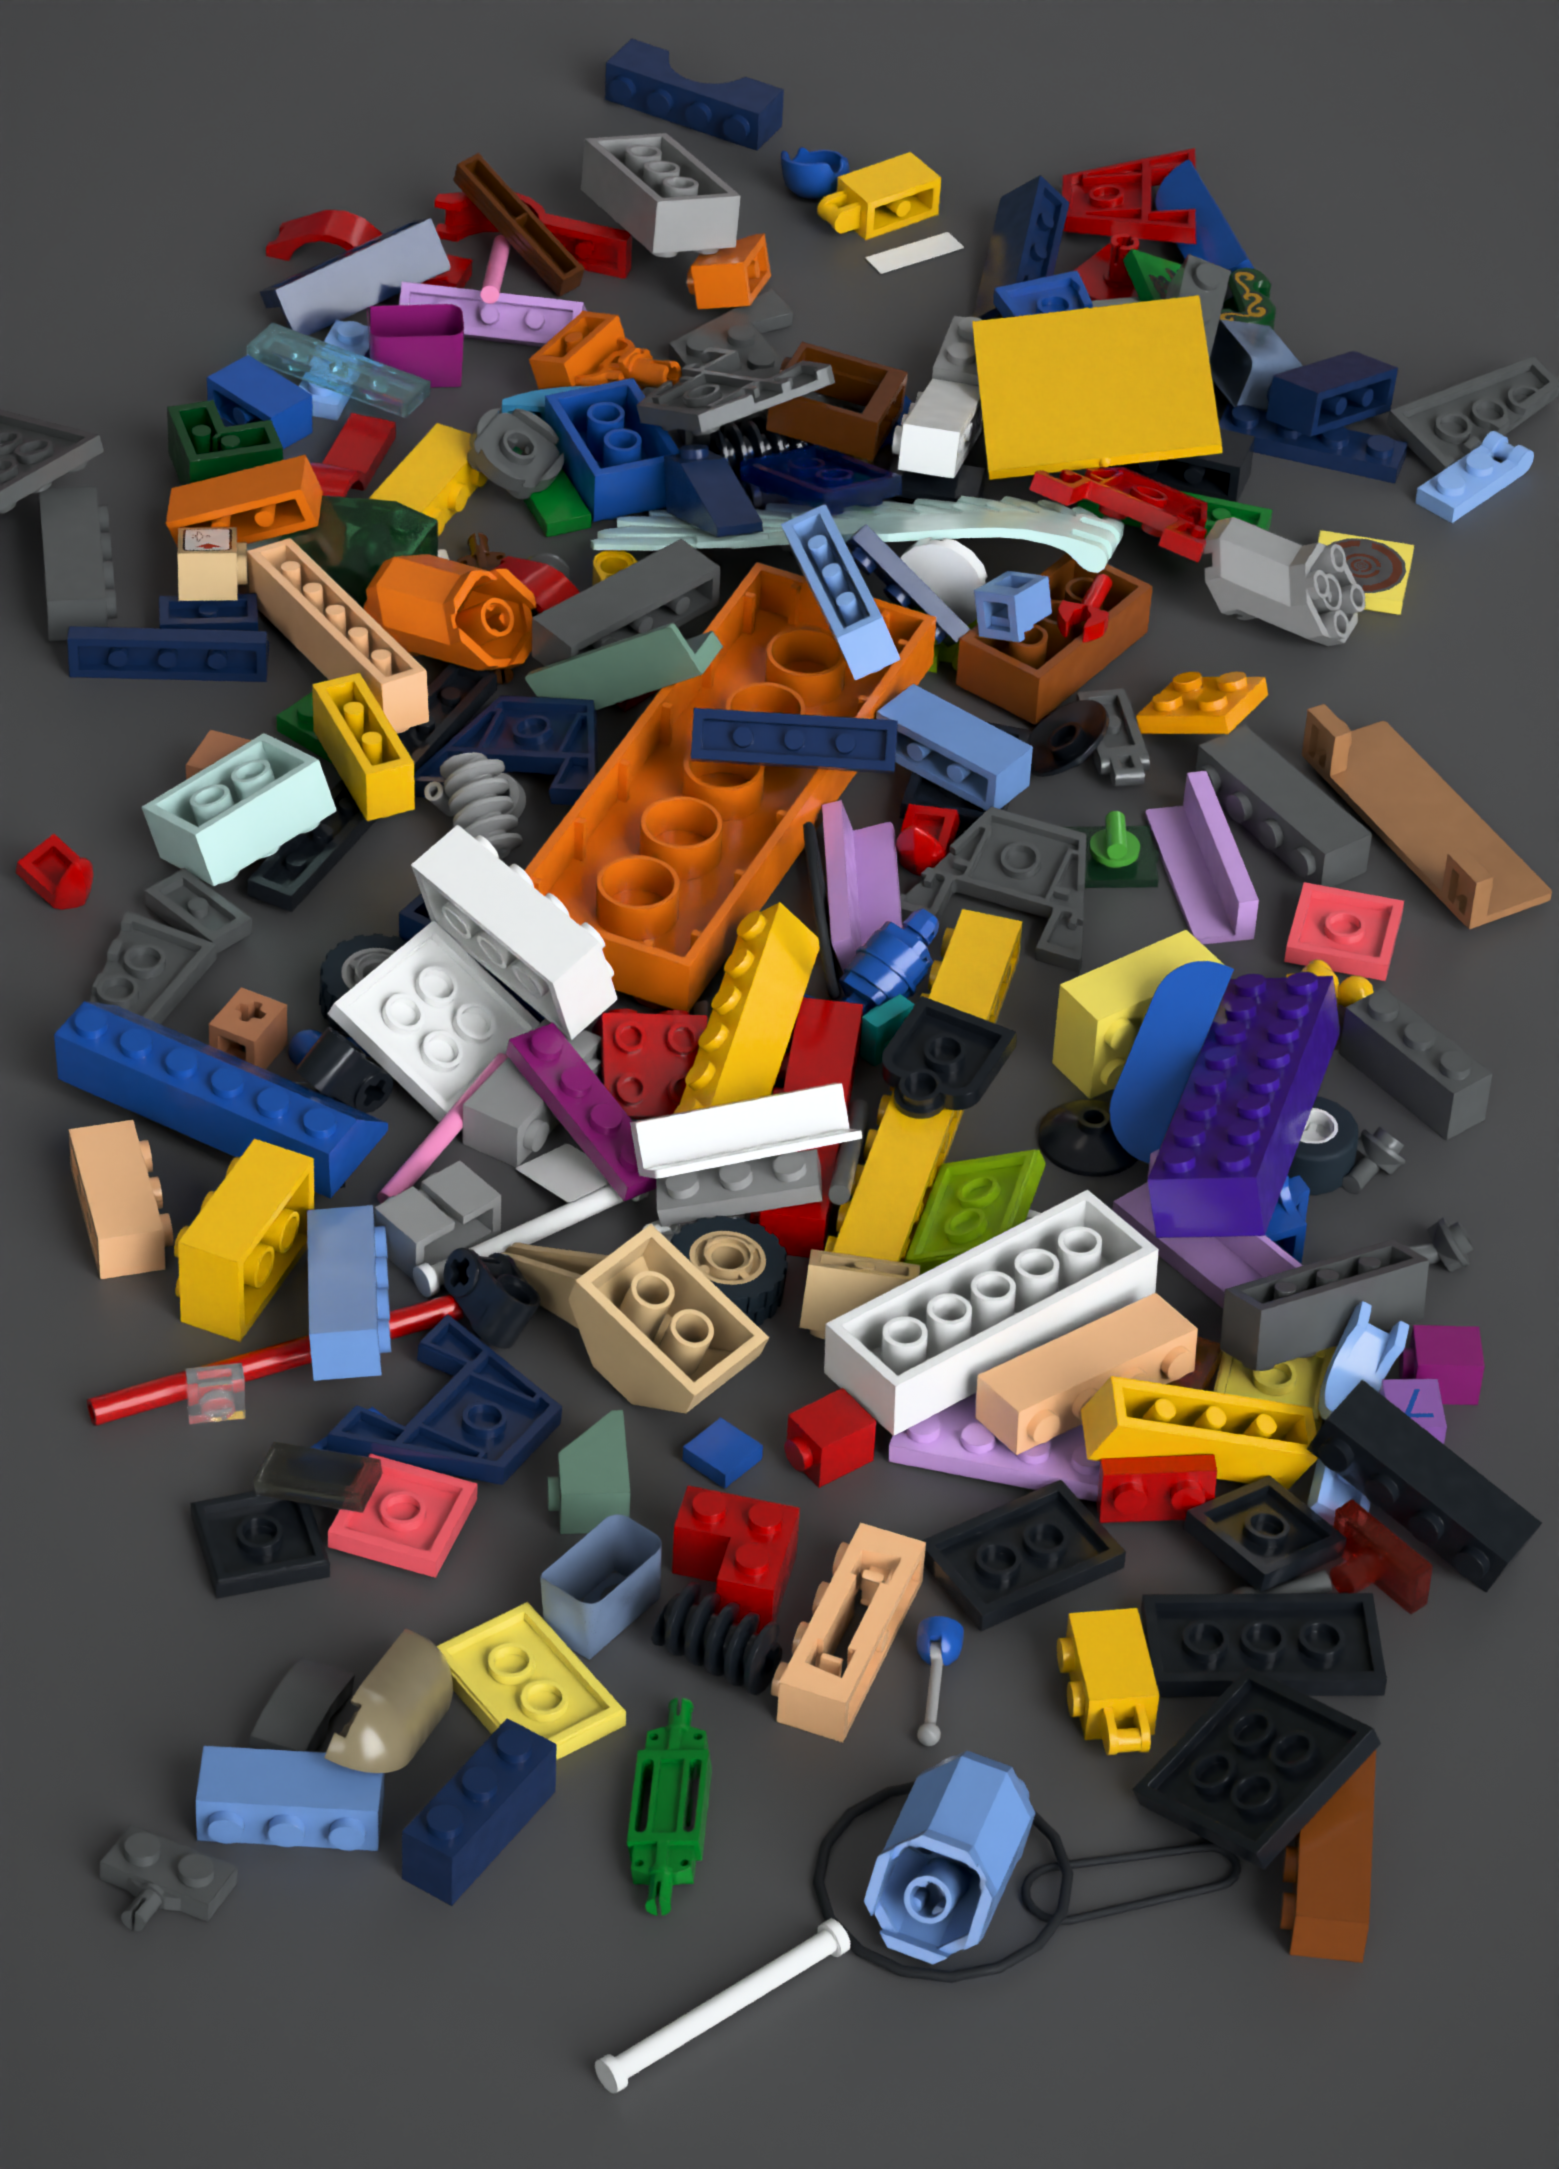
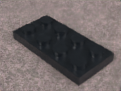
M1373 1593L1142 1595L1141 1617L1143 1632L1159 1697H1220L1247 1667L1307 1696L1385 1695L1387 1676Z

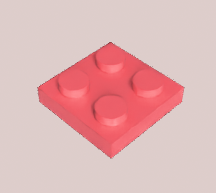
M1304 882L1286 945L1284 962L1306 967L1310 961L1319 959L1329 964L1334 972L1386 981L1402 918L1404 901Z
M370 1454L328 1530V1548L436 1578L477 1501V1483Z

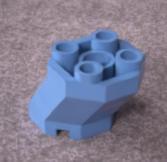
M965 1751L944 1759L939 1764L922 1771L916 1778L884 1850L877 1856L864 1898V1903L871 1917L875 1914L882 1928L880 1934L887 1948L930 1964H936L959 1950H966L977 1945L983 1939L1015 1865L1022 1857L1035 1816V1811L1029 1801V1791L1025 1783L1017 1777L1011 1766L970 1751Z

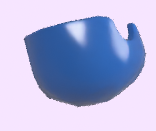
M800 147L795 158L792 160L789 158L787 151L781 152L782 174L785 185L799 197L820 199L837 191L838 177L850 173L847 158L838 151L822 149L809 152L804 147Z

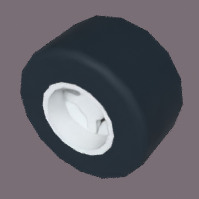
M1317 1096L1288 1172L1289 1178L1301 1176L1310 1188L1309 1195L1333 1192L1343 1186V1178L1355 1166L1358 1146V1124L1347 1109L1337 1102Z

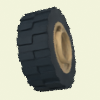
M716 1216V1218L710 1219L706 1217L697 1219L695 1223L686 1224L681 1227L680 1233L674 1234L670 1242L757 1326L762 1325L765 1319H771L776 1314L777 1306L780 1307L783 1300L788 1261H786L787 1253L785 1248L780 1246L779 1239L773 1233H768L765 1231V1227L757 1223L747 1222V1219Z

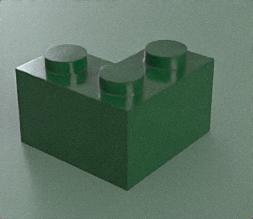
M213 400L167 407L168 453L181 485L283 460V446L271 420L224 427Z

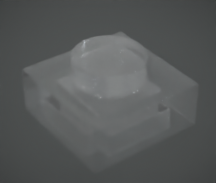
M242 1363L185 1369L189 1424L246 1419L245 1379Z

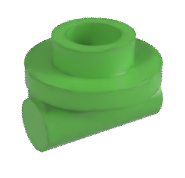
M1109 812L1105 816L1106 829L1096 832L1091 837L1089 852L1097 862L1110 868H1120L1137 860L1140 854V842L1135 835L1126 831L1125 816L1122 812Z

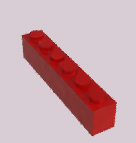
M803 997L786 1048L791 1049L790 1053L785 1052L777 1075V1083L784 1084V1088L774 1087L773 1095L831 1083H842L848 1113L861 1043L863 1004ZM840 1143L796 1151L802 1152L817 1149L821 1164L823 1201L751 1212L750 1223H757L765 1227V1231L768 1233H773L779 1239L780 1246L785 1248L789 1256L810 1258L811 1249L825 1250L833 1204L829 1199L828 1192Z

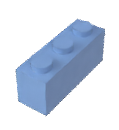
M915 684L909 686L876 712V719L898 721L896 763L985 811L990 807L1001 809L1030 784L1033 746Z
M203 1746L196 1794L197 1841H212L223 1844H265L281 1847L334 1848L344 1851H378L385 1797V1773H368L343 1767L325 1759L326 1753Z

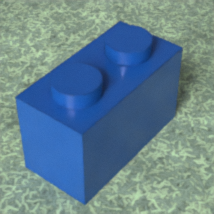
M250 355L207 377V401H214L225 427L271 420L283 449L313 433L312 394Z

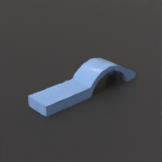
M1362 1301L1355 1307L1327 1367L1320 1389L1318 1409L1323 1420L1326 1421L1361 1380H1364L1379 1392L1382 1379H1385L1394 1361L1405 1348L1409 1330L1408 1324L1399 1321L1392 1327L1390 1334L1368 1323L1372 1305ZM1318 1458L1307 1506L1329 1524L1355 1536L1366 1527L1371 1502L1339 1474L1327 1468Z

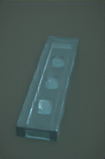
M273 322L247 345V355H250L265 366L404 418L430 395L429 380Z

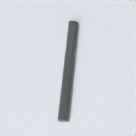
M861 1099L850 1103L847 1116L849 1128L861 1130L862 1139L840 1143L828 1192L830 1201L837 1205H843L850 1199L869 1117L870 1107L866 1101Z

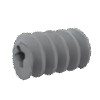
M476 752L452 756L440 766V774L446 779L444 790L445 794L450 797L448 801L449 811L455 816L453 818V828L459 825L472 837H476L478 834L483 836L495 848L501 860L508 856L510 851L523 844L522 835L507 833L518 826V819L514 815L504 814L514 807L513 799L509 796H499L509 789L507 779L496 777L505 770L504 762L498 759H488L482 753Z

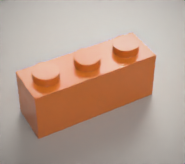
M305 454L171 488L166 525L177 548L178 528L237 527V542H247V544L318 527L323 491Z

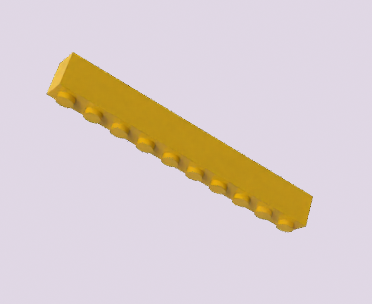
M962 909L955 929L947 927L941 946V958H943V961L934 960L928 982V990L931 992L930 994L922 993L921 996L996 1024L1019 961L1022 921ZM890 1086V1091H893L892 1095L883 1094L877 1114L879 1129H870L866 1138L863 1159L866 1163L865 1165L857 1164L851 1190L853 1198L851 1201L848 1200L847 1203L840 1206L836 1224V1231L839 1232L838 1237L829 1236L824 1251L904 1262L940 1166L945 1163L964 1110L944 1108L939 1114L930 1118H911L902 1114L894 1104V1088Z

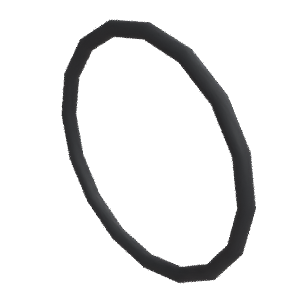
M806 822L803 825L804 843L821 959L828 994L831 998L836 999L840 995L835 951L831 943L830 916L819 846L814 825L811 822Z

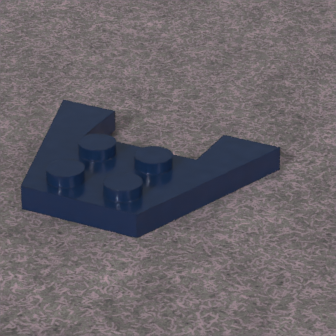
M500 695L414 773L415 797H425V787L431 782H439L444 786L446 779L440 774V766L444 761L455 755L476 752L482 753L488 759L503 761L505 770L502 773L530 772L556 775L549 788L551 804L574 805L598 773L597 713L594 700Z
M447 1314L420 1341L417 1360L454 1377L406 1426L356 1405L328 1433L327 1451L368 1459L370 1454H374L438 1473L503 1485L561 1424L562 1406Z

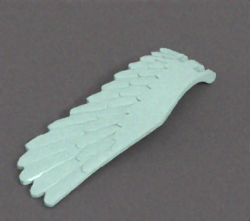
M961 496L957 502L916 499L914 504L874 500L871 506L836 502L826 503L844 542L865 524L884 542L919 541L920 539L932 537L930 540L990 537L1025 539L1064 550L1082 568L1094 573H1098L1106 567L1108 560L1112 557L1116 546L1123 537L1124 523L1120 519L1104 516L1101 519L1080 506L1070 509L1057 502L1040 500L1034 503L1005 496L1001 501ZM768 503L765 510L755 509L762 520L763 532L716 537L668 513L667 510H649V516H624L617 518V528L598 531V539L590 540L593 550L658 551L679 539H683L695 549H738L789 545L781 524L817 507Z

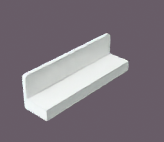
M842 1083L820 1085L630 1122L639 1176L655 1179L862 1139L861 1130L849 1128Z

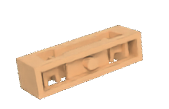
M860 1523L850 1544L845 1542L840 1544L833 1563L832 1574L834 1576L831 1582L822 1581L819 1585L813 1602V1617L810 1623L802 1621L799 1624L792 1644L793 1656L789 1663L780 1662L775 1672L771 1686V1695L778 1697V1723L842 1743L844 1742L922 1584L926 1542ZM860 1589L862 1590L860 1604L867 1606L868 1609L848 1647L847 1668L841 1678L843 1659L833 1655L854 1615L855 1596Z

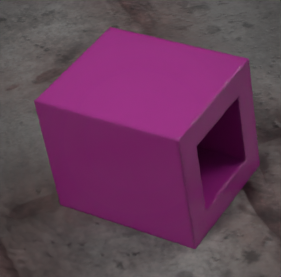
M1413 1325L1410 1346L1405 1347L1399 1355L1400 1379H1438L1442 1404L1478 1405L1485 1367L1479 1326Z

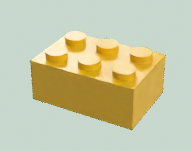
M254 1138L241 1157L237 1156L231 1161L223 1182L216 1191H210L205 1196L200 1213L190 1226L185 1225L180 1230L175 1241L174 1256L179 1261V1277L176 1282L175 1294L180 1298V1317L182 1323L241 1342L308 1248L307 1210H315L314 1158Z

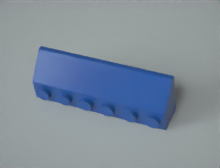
M84 1001L54 1034L59 1080L234 1157H241L254 1138L314 1158V1192L330 1199L388 1131V1123L116 1005Z

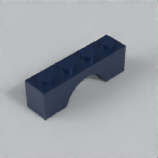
M632 38L606 62L605 100L758 151L782 127L784 89L748 77L719 84L689 80L677 74L671 68L668 50Z

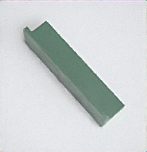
M669 623L530 671L525 679L537 697L594 700L595 708L598 710L702 675L723 646L713 631L685 640L677 626Z

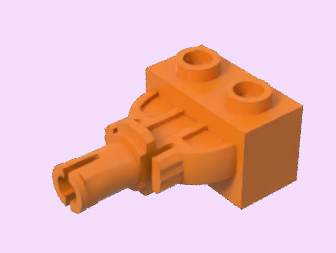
M582 311L529 358L539 390L557 387L595 386L634 378L642 391L645 387L658 388L666 381H672L674 386L680 381L679 378L682 377L681 366L677 361L652 359L648 349L636 348L634 343L625 337L619 315Z

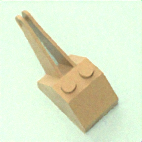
M652 1224L648 1225L610 1255L541 1247L519 1242L513 1243L505 1252H502V1254H508L514 1259L517 1268L524 1278L538 1292L541 1298L540 1305L579 1329L592 1366L633 1405L686 1414L759 1357L769 1339L749 1317Z

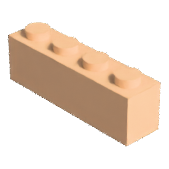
M1157 1293L1149 1295L977 1375L975 1418L1014 1454L1018 1455L1081 1425L1080 1410L1110 1376L1168 1384L1195 1370L1198 1328Z

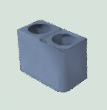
M1219 319L1209 360L1212 381L1234 407L1249 405L1256 409H1267V392L1272 383L1273 375L1296 369L1303 365L1270 326Z
M611 1515L605 1518L542 1572L540 1585L543 1619L571 1650L590 1660L660 1599L662 1543L659 1536L627 1516ZM619 1584L608 1595H606L602 1600H600L601 1593L607 1587Z

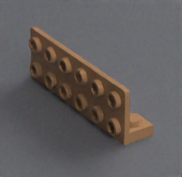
M1325 704L1307 710L1302 756L1468 929L1551 900V888L1386 721H1380L1351 731L1347 724L1340 720Z

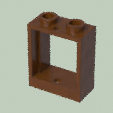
M801 342L792 358L785 357L779 373L801 361L830 364L835 383L813 392L865 406L866 408L861 414L799 396L765 409L768 411L766 430L873 461L903 411L908 372Z

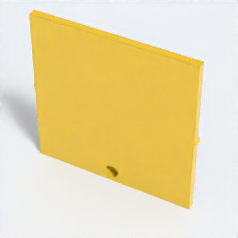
M1199 295L972 322L989 480L1034 475L1036 471L1054 473L1066 469L1072 471L1098 467L1106 468L1115 465L1223 453Z

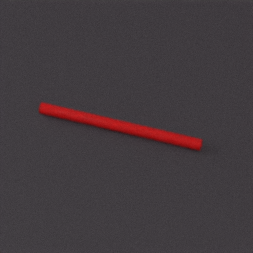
M448 1294L390 1311L391 1340L434 1328L447 1314L456 1321L463 1319V1310L454 1297ZM309 1335L88 1398L87 1409L93 1425L97 1426L310 1364L312 1359Z

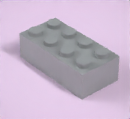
M660 133L585 138L581 190L597 206L608 213L615 222L626 229L633 238L644 245L651 254L658 257H674L677 255V252L681 251L715 254L721 248L736 247L741 196L670 135Z

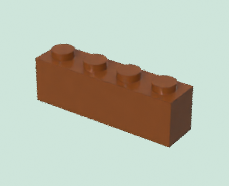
M1376 1750L1295 1836V1847H1285L1282 1882L1293 1883V1893L1283 1892L1280 1929L1291 1930L1290 1955L1363 1963L1370 1920Z

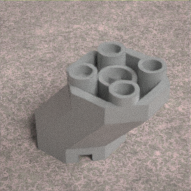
M1235 517L1216 521L1204 539L1206 540L1204 554L1212 553V566L1204 568L1205 582L1221 613L1226 615L1238 614L1236 618L1243 621L1259 618L1326 646L1346 642L1358 622V612H1362L1365 608V594L1362 587L1356 583L1346 563L1344 550L1340 545H1324L1319 542L1301 545Z

